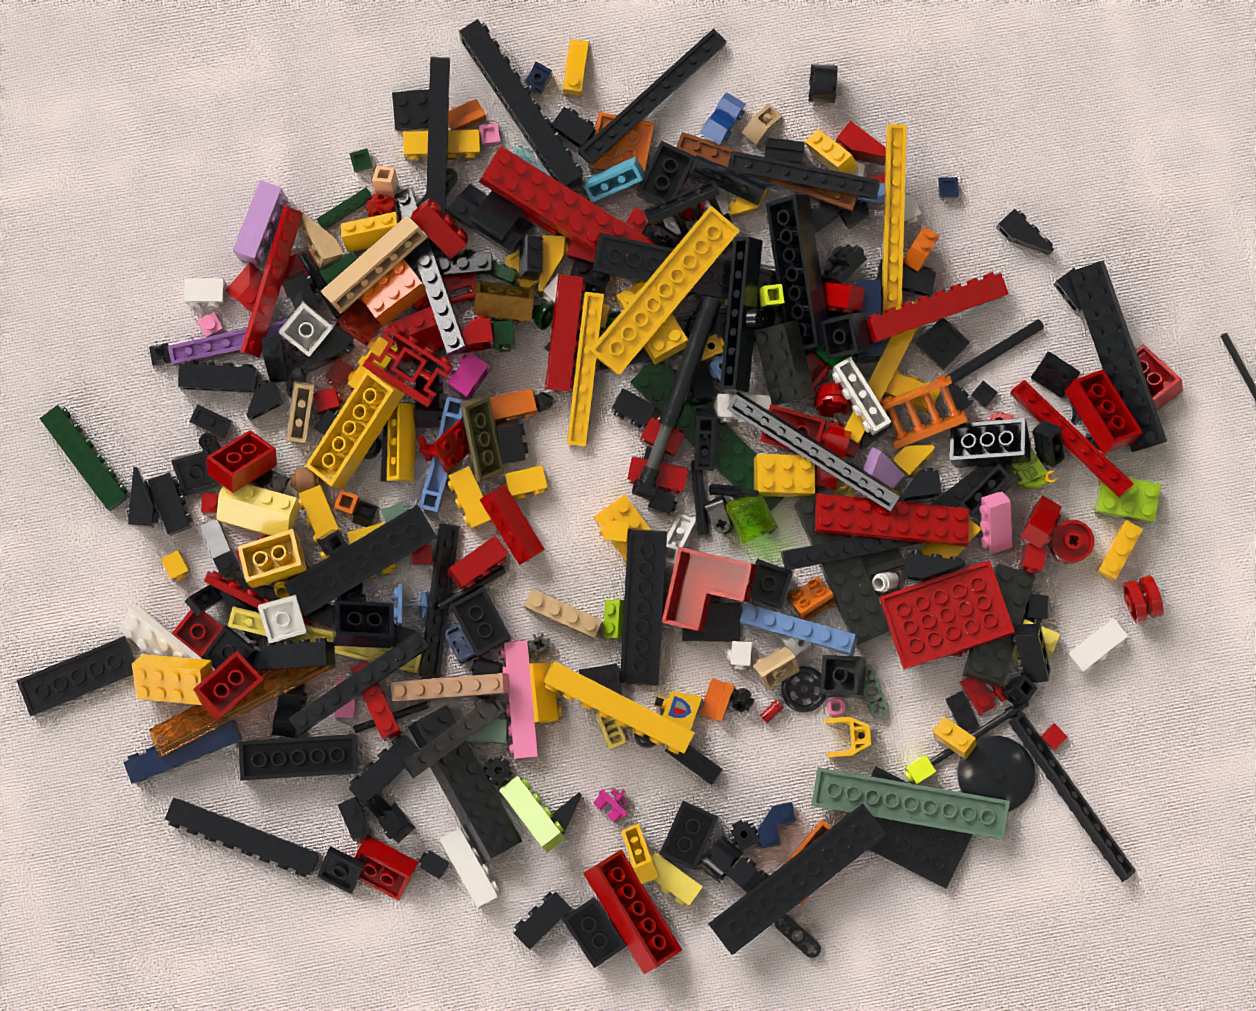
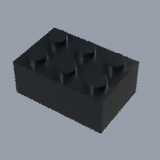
M661 141L640 183L637 196L656 205L679 195L696 156Z
M484 587L450 604L477 657L501 646L504 642L512 640Z
M335 600L332 611L333 642H335V646L391 648L394 640L393 603Z
M682 801L659 855L695 870L718 816Z
M595 896L562 918L594 968L627 947Z

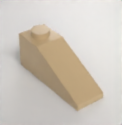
M303 213L298 230L318 268L329 267L342 259L344 251L336 238Z

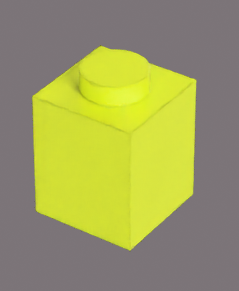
M782 284L762 286L758 289L760 308L780 306L784 303Z
M924 755L906 766L905 770L907 772L904 774L910 783L918 784L935 773L936 770L927 756Z

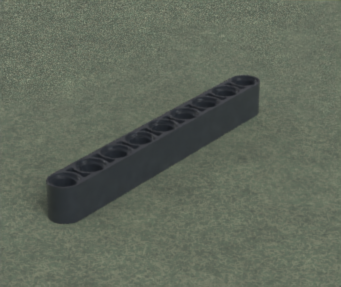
M430 57L426 200L430 198L432 201H436L442 208L441 211L446 215L450 57Z

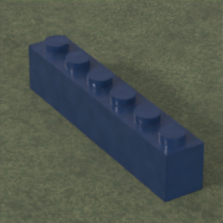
M223 717L218 724L213 726L210 723L199 727L200 731L196 733L192 731L186 732L181 735L182 738L175 741L172 738L164 741V746L157 748L155 745L145 749L146 753L142 755L135 753L128 756V760L123 763L131 784H136L238 741H242L243 738L235 718Z

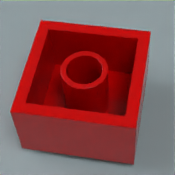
M190 610L171 634L199 657L205 659L202 657L224 626L206 612L197 616Z

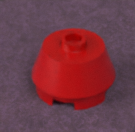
M826 383L818 388L814 406L819 411V415L834 417L836 413L842 412L845 415L850 411L852 402L844 397L842 393L843 388L840 383Z

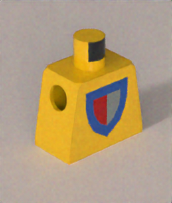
M671 691L669 699L657 695L654 706L664 710L663 717L691 730L702 697Z

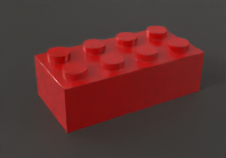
M1104 369L1075 379L1064 391L1103 455L1133 444L1143 433Z

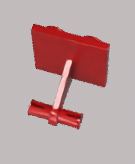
M458 420L433 444H427L424 436H420L417 439L420 445L419 450L424 455L427 462L432 461L433 456L439 458L446 473L470 453L466 431L461 420Z

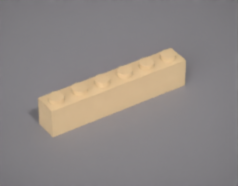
M408 216L404 217L322 289L321 293L341 314L427 237Z

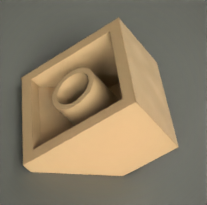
M786 646L775 649L771 655L766 658H760L753 665L755 673L766 690L800 671L794 654Z

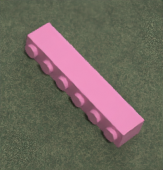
M528 641L504 642V647H501L502 659H506L503 673L509 674L510 693L505 694V697H509L510 704L506 705L507 717L511 716V724H508V734L513 737V743L509 744L510 755H514V759L538 757Z

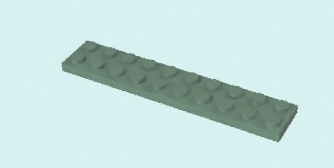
M817 767L811 806L849 813L863 803L873 817L1004 840L1010 805V801L819 767Z

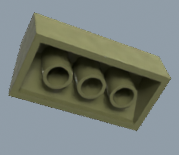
M472 397L460 402L472 466L477 482H481L504 471L490 397Z

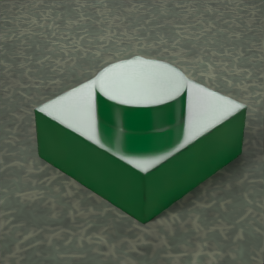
M368 149L349 153L355 173L373 168Z

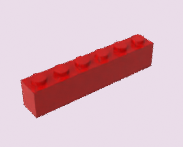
M558 275L544 389L570 392V388H573L574 377H571L572 369L576 368L574 351L578 349L579 339H576V334L581 328V320L578 318L579 312L583 310L581 293L585 292L586 287L583 277Z

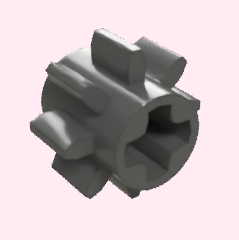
M543 633L540 637L533 634L534 640H528V643L532 644V647L528 650H534L535 657L541 652L546 656L544 651L551 649L546 644L550 639L544 640ZM539 640H542V644L545 646L544 648L541 647L539 650H537V647L534 645V643H538Z

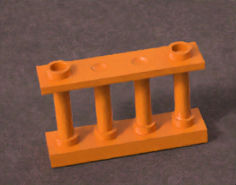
M939 376L932 383L894 398L889 396L881 400L880 405L884 410H887L896 431V437H893L895 449L968 422L965 410H957L947 386L952 384L951 376ZM939 388L950 411L949 416L945 418L939 417L929 393ZM921 395L932 418L931 423L927 425L921 424L911 400ZM903 402L914 425L913 430L909 432L903 430L893 407Z

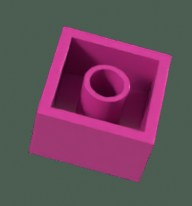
M471 352L468 355L464 354L458 363L460 365L456 371L453 370L447 378L449 380V388L465 400L474 395L490 372L489 365Z

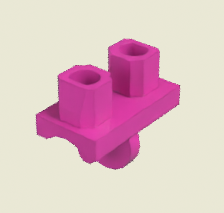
M613 788L610 792L616 797L613 799L602 789L594 804L602 810L609 803L613 809L607 817L613 822H616L622 816L625 817L628 812L617 801L619 800L623 805L628 802L623 797L626 791L623 789L619 793Z

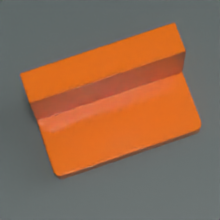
M474 99L449 111L448 127L450 130H464L486 120V114L478 100Z
M713 678L702 704L700 715L722 722L734 685Z

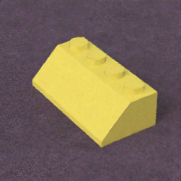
M249 484L235 493L222 486L218 497L216 520L272 536L293 529L301 505L296 497Z

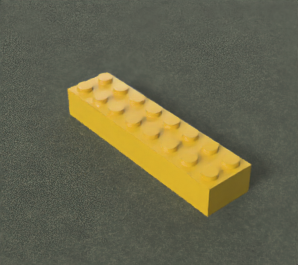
M552 661L543 679V682L546 683L545 688L555 693L558 689L563 692V697L574 701L575 698L580 700L579 705L589 710L592 707L597 709V714L606 719H609L610 716L615 718L614 722L624 728L627 725L633 727L632 732L642 737L645 734L650 736L649 740L659 746L662 743L668 745L666 749L677 755L679 752L685 753L695 733L555 661Z

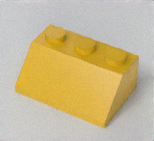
M551 663L529 664L535 723L559 721L558 717H562L561 705H557L556 698L560 697V691L557 689L555 693L545 688L546 683L543 682Z

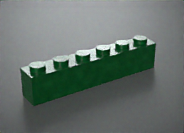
M56 405L39 419L106 509L111 512L129 498L126 494L128 492L127 488L122 482L118 484L115 480V477H117L111 467L106 468L103 464L105 459L99 452L97 454L92 449L94 444L88 437L84 438L81 432L83 430L77 422L73 424L70 420L72 415L67 408H61L59 405Z

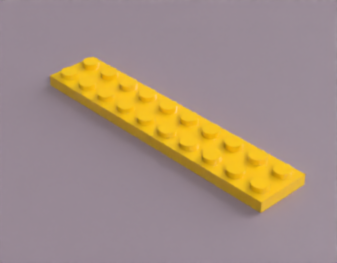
M710 206L591 347L589 352L619 376L740 230L715 208Z

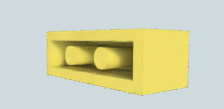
M655 852L652 857L659 877L649 882L652 883L655 880L660 884L658 887L667 895L669 892L676 896L674 900L682 906L685 904L690 905L703 886Z

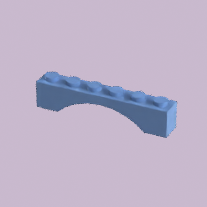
M447 396L438 438L458 420L463 421L460 402L464 400ZM434 456L423 488L419 507L421 511L439 515L449 472L446 473L440 459Z
M749 604L744 605L739 621L743 626L792 637L848 656L854 655L858 641L856 634Z

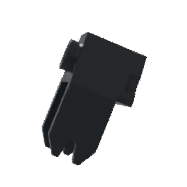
M374 793L372 794L374 801L366 799V806L378 818L379 824L384 829V834L389 839L393 838L399 843L416 828L396 803L390 806L381 795Z

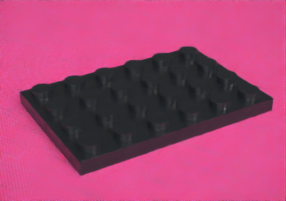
M876 766L871 774V777L908 783ZM874 817L887 835L868 850L947 889L973 834Z

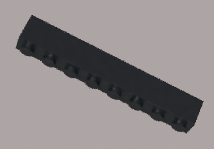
M750 236L734 237L720 383L721 390L737 393V391L749 393L755 327L747 326L746 315L748 310L757 309L763 243L762 240Z
M174 797L164 819L169 821L168 825L178 829L180 826L187 828L186 832L197 836L198 833L204 834V839L211 842H216V839L222 841V846L230 849H234V847L242 849L241 853L252 856V854L260 856L259 860L270 864V861L278 863L277 867L288 870V868L295 869V874L306 877L307 874L312 875L320 855L319 852Z

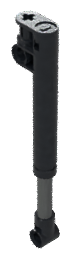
M698 296L699 304L696 312H693V315L686 322L685 331L689 332L690 336L662 410V416H660L658 422L661 426L647 465L643 466L640 478L636 479L632 488L633 495L649 501L653 499L656 493L657 485L655 483L660 472L658 471L672 429H676L679 423L678 420H680L722 302L711 297Z

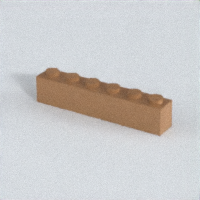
M498 673L391 682L392 702L510 693L509 674Z

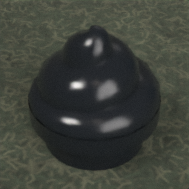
M540 392L539 395H536L535 403L538 412L553 406L552 401L554 398L545 392Z

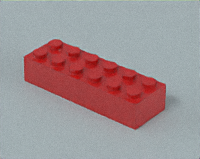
M622 849L583 873L643 974L659 967L682 951L644 885L640 883Z

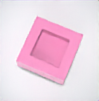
M497 123L479 125L482 146L501 143Z
M215 312L197 320L205 337L224 330Z

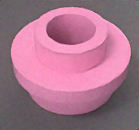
M834 697L828 701L827 711L830 715L838 717L844 714L846 704L843 699ZM833 704H839L840 709L838 711H835L833 709Z

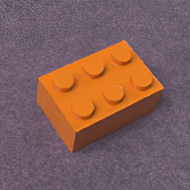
M402 259L360 297L384 327L427 293L422 282L407 262Z

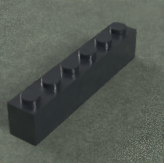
M315 638V642H310V639H300L298 643L294 644L292 640L281 641V645H276V642H264V646H259V643H249L256 651L247 662L256 671L335 665V642H329L327 638Z

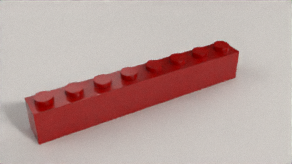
M991 272L983 275L982 280L978 281L977 278L966 281L967 285L961 286L960 283L950 287L951 291L945 292L943 289L935 292L934 297L929 298L926 295L918 298L917 303L913 304L912 301L901 304L902 308L898 310L892 307L884 310V315L880 316L879 313L868 316L869 320L866 323L870 344L1008 295L1009 293L1002 274L994 275Z

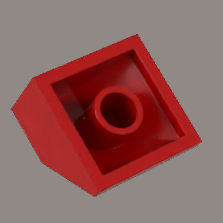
M250 262L225 290L250 313H252L263 273Z

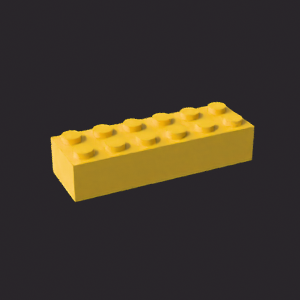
M366 370L305 466L331 487L343 490L405 393L370 370Z

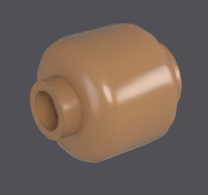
M307 467L296 468L294 475H290L291 486H295L297 492L301 493L318 486L319 478Z

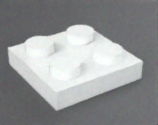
M296 595L258 605L269 643L307 633Z

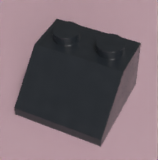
M933 468L921 469L901 494L899 502L938 497L941 494L938 470L933 471Z

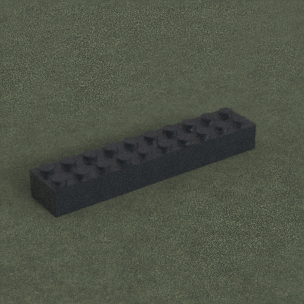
M477 19L459 30L461 43L549 175L571 190L581 185L583 177L581 166L578 162H573L571 151L568 147H563L561 136L557 131L553 132L552 123L547 116L543 117L539 103L536 100H532L531 92L526 84H521L520 75L516 69H511L510 60L505 53L501 54L500 46L495 38L491 39L490 31L484 22L481 24Z

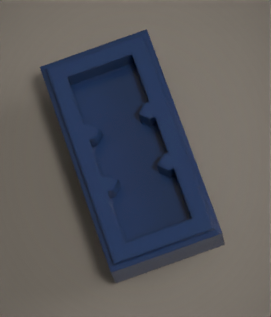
M459 623L446 629L445 637L460 665L477 657Z

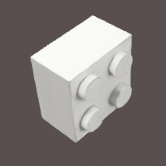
M302 302L281 327L279 333L310 357L333 329V325L305 302Z

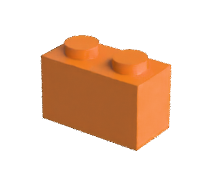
M923 226L904 257L903 263L919 271L940 235Z

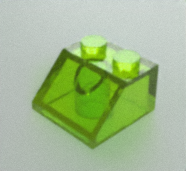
M762 494L758 496L745 495V497H739L726 503L727 513L743 544L778 528Z

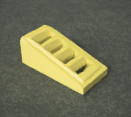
M598 710L594 711L609 749L627 743L620 725L612 723L604 726V723L612 720L615 721V718L610 716L609 719H602L597 714ZM617 727L618 730L607 734L608 730ZM620 734V738L610 742L609 738Z

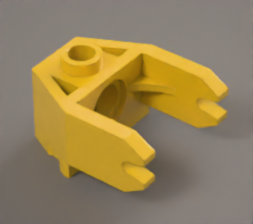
M852 717L825 719V724L844 723L850 727L852 746L842 752L827 753L828 758L855 756L873 745L871 725ZM861 732L865 734L863 739L859 738V733Z

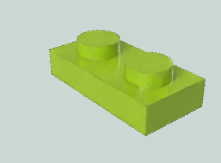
M605 600L603 638L622 639L624 600Z

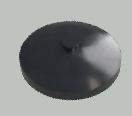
M988 736L977 740L976 747L967 759L961 757L958 763L957 781L961 792L1010 801L1009 811L1016 809L1029 797L1035 782V768L1029 753L1021 744L1007 737Z

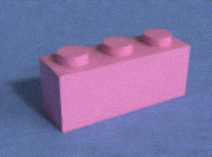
M1002 491L982 497L980 506L982 522H980V526L983 531V537H981L983 547L987 548L991 554L1012 548L1011 501Z

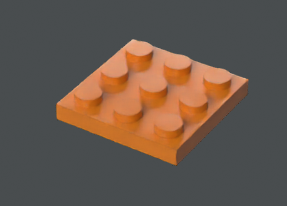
M599 112L594 136L617 115ZM642 120L592 166L588 164V168L604 171L637 156L645 172L655 123Z

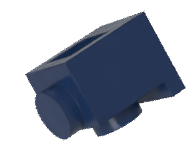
M535 62L525 80V84L530 92L542 94L553 75L552 70ZM536 75L541 77L539 81L534 79Z

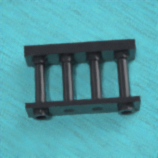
M714 179L644 210L650 225L659 223L665 226L663 219L674 216L681 232L678 236L684 238L690 231V229H687L680 213L681 211L691 208L696 221H698L702 216L698 204L708 200L710 205L723 215L716 200V196L720 195ZM729 213L724 214L723 216L733 224ZM671 239L667 244L669 247L675 248L678 242L675 239Z

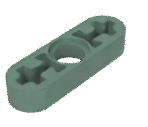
M866 665V671L871 672L868 676L869 681L874 680L875 683L864 687V697L871 716L875 719H882L888 714V707L874 669ZM869 687L877 689L878 694L875 698L867 695ZM881 698V702H878L879 707L884 708L881 716L878 713H874L876 705L875 703L871 705L870 701Z

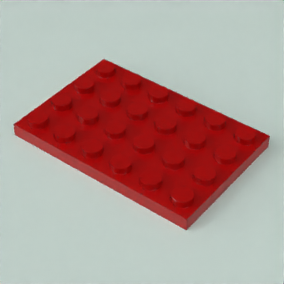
M990 560L879 597L903 670L1015 634Z

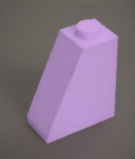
M871 448L863 470L894 489L905 475L882 451ZM856 490L855 495L858 498H868Z

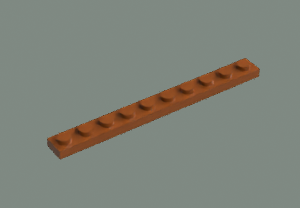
M685 132L681 133L676 148L689 154L699 155L725 168H728L731 151L740 152ZM748 175L803 195H809L811 198L852 212L858 199L857 196Z

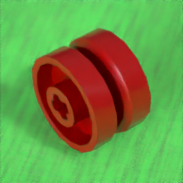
M1068 520L1056 527L1048 547L1052 556L1057 561L1064 564H1074L1084 560L1092 552L1094 535L1085 523L1079 520ZM1070 539L1073 540L1074 544H1069Z
M1151 575L1139 578V583L1134 580L1123 583L1125 602L1135 623L1147 620L1148 614L1152 618L1163 615L1162 598L1157 584Z

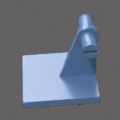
M398 584L397 588L393 589V601H396V608H394L396 624L402 623V606L421 607L420 619H424V611L426 619L429 592H425L424 599V591H421V603H402V584Z

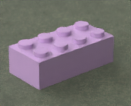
M262 180L259 181L233 248V252L238 259L258 266L261 261L265 260L267 251H265L266 246L272 242L274 236L272 233L273 228L278 226L280 216L278 215L287 203L286 195L281 187Z

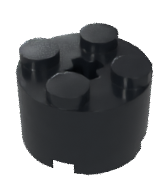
M811 64L808 102L835 103L838 73L836 65Z
M721 836L698 867L721 883L743 852Z

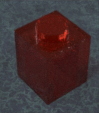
M337 357L325 375V378L328 380L327 384L335 389L337 387L343 389L348 382L349 375L352 371H355L354 368Z

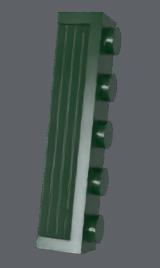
M366 187L318 217L317 221L326 230L366 205L367 201L372 199V195Z
M465 249L462 255L476 254V252L472 249ZM494 259L493 273H487L513 286L519 277L516 269L512 267L507 268L503 263L498 264Z

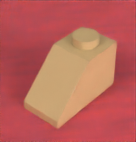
M767 104L752 117L742 134L749 141L757 145L783 115Z

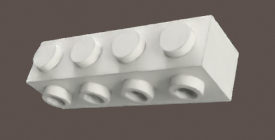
M849 357L835 365L832 370V377L837 384H841L844 397L847 400H851L854 405L852 409L856 416H860L864 421L862 425L866 432H870L873 436L888 427L891 423L889 417L853 359Z

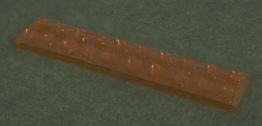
M335 666L260 671L258 674L263 678L262 683L218 723L202 705H195L150 728L149 732L156 751L162 757Z

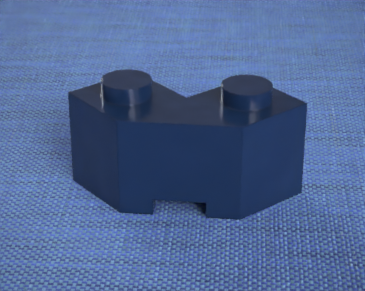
M792 802L771 806L757 828L761 848L781 845L777 825L796 821Z

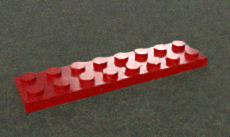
M817 494L814 532L967 547L969 544V510L961 507L897 501L890 512L869 498Z

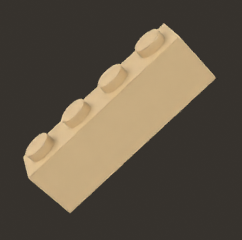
M531 589L524 608L592 639H595L602 624L601 619L534 589Z

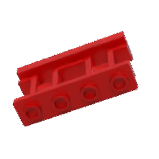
M394 325L392 327L387 326L381 337L389 341L380 357L371 352L362 366L429 407L437 395L435 391L430 389V386L438 373L445 377L449 376V373L454 368L450 365L452 362L444 356L439 358L434 355L435 351L428 346L423 348L414 337L409 335L407 338L401 334L403 331ZM392 334L412 347V350L404 346L400 354L395 352L391 347L396 339L389 335ZM406 352L422 362L413 377L397 368ZM386 355L391 357L395 362L390 370L397 374L394 375L375 363L374 359L382 363ZM422 355L444 367L445 370L437 367L434 373L430 374L423 369L428 360L422 357ZM418 376H421L428 381L423 390L429 395L421 392L406 381L415 383Z

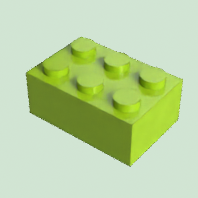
M1128 478L1134 485L1119 498L1101 480L1099 481L1094 513L1148 524L1155 522L1161 484Z

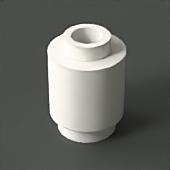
M886 571L875 575L872 585L878 592L890 591L898 587L899 578L894 571Z

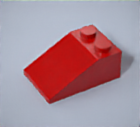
M850 120L835 142L852 154L854 160L885 166L886 147Z
M1143 344L1136 349V353L1154 405L1158 411L1183 391L1182 379Z
M770 404L768 411L820 442L825 419ZM762 431L760 442L799 455Z

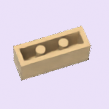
M294 381L286 432L287 441L306 443L314 385L311 383Z

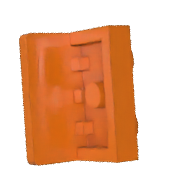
M819 576L809 580L808 583L787 596L800 619L806 621L836 603L833 598V592Z

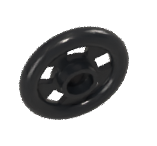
M801 666L799 667V672L782 681L781 694L783 700L791 709L806 713L819 708L825 701L826 696L820 694V691L819 695H813L814 686L820 688L821 673L814 668ZM806 674L814 677L812 683L804 679ZM797 676L800 681L794 686L791 681ZM802 686H807L808 691L806 693L801 692ZM793 690L795 691V694L798 696V698L795 700H793L789 694ZM802 699H811V704L803 705Z

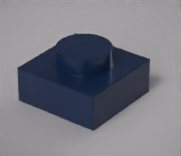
M958 177L938 178L939 198L959 196Z

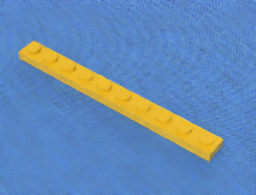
M905 124L886 125L881 315H884V310L895 307L896 310L902 308L907 125Z

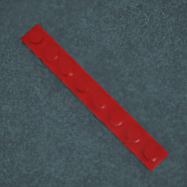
M289 206L283 207L240 352L256 358H260L262 352L261 338H266L303 212Z
M1025 380L1011 390L1010 394L1040 423L1048 421L1052 425L1055 424L1061 427L1063 445L1116 496L1120 498L1133 487L1134 483Z

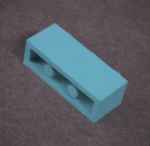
M637 156L586 178L583 187L591 202H595L642 181L645 172Z

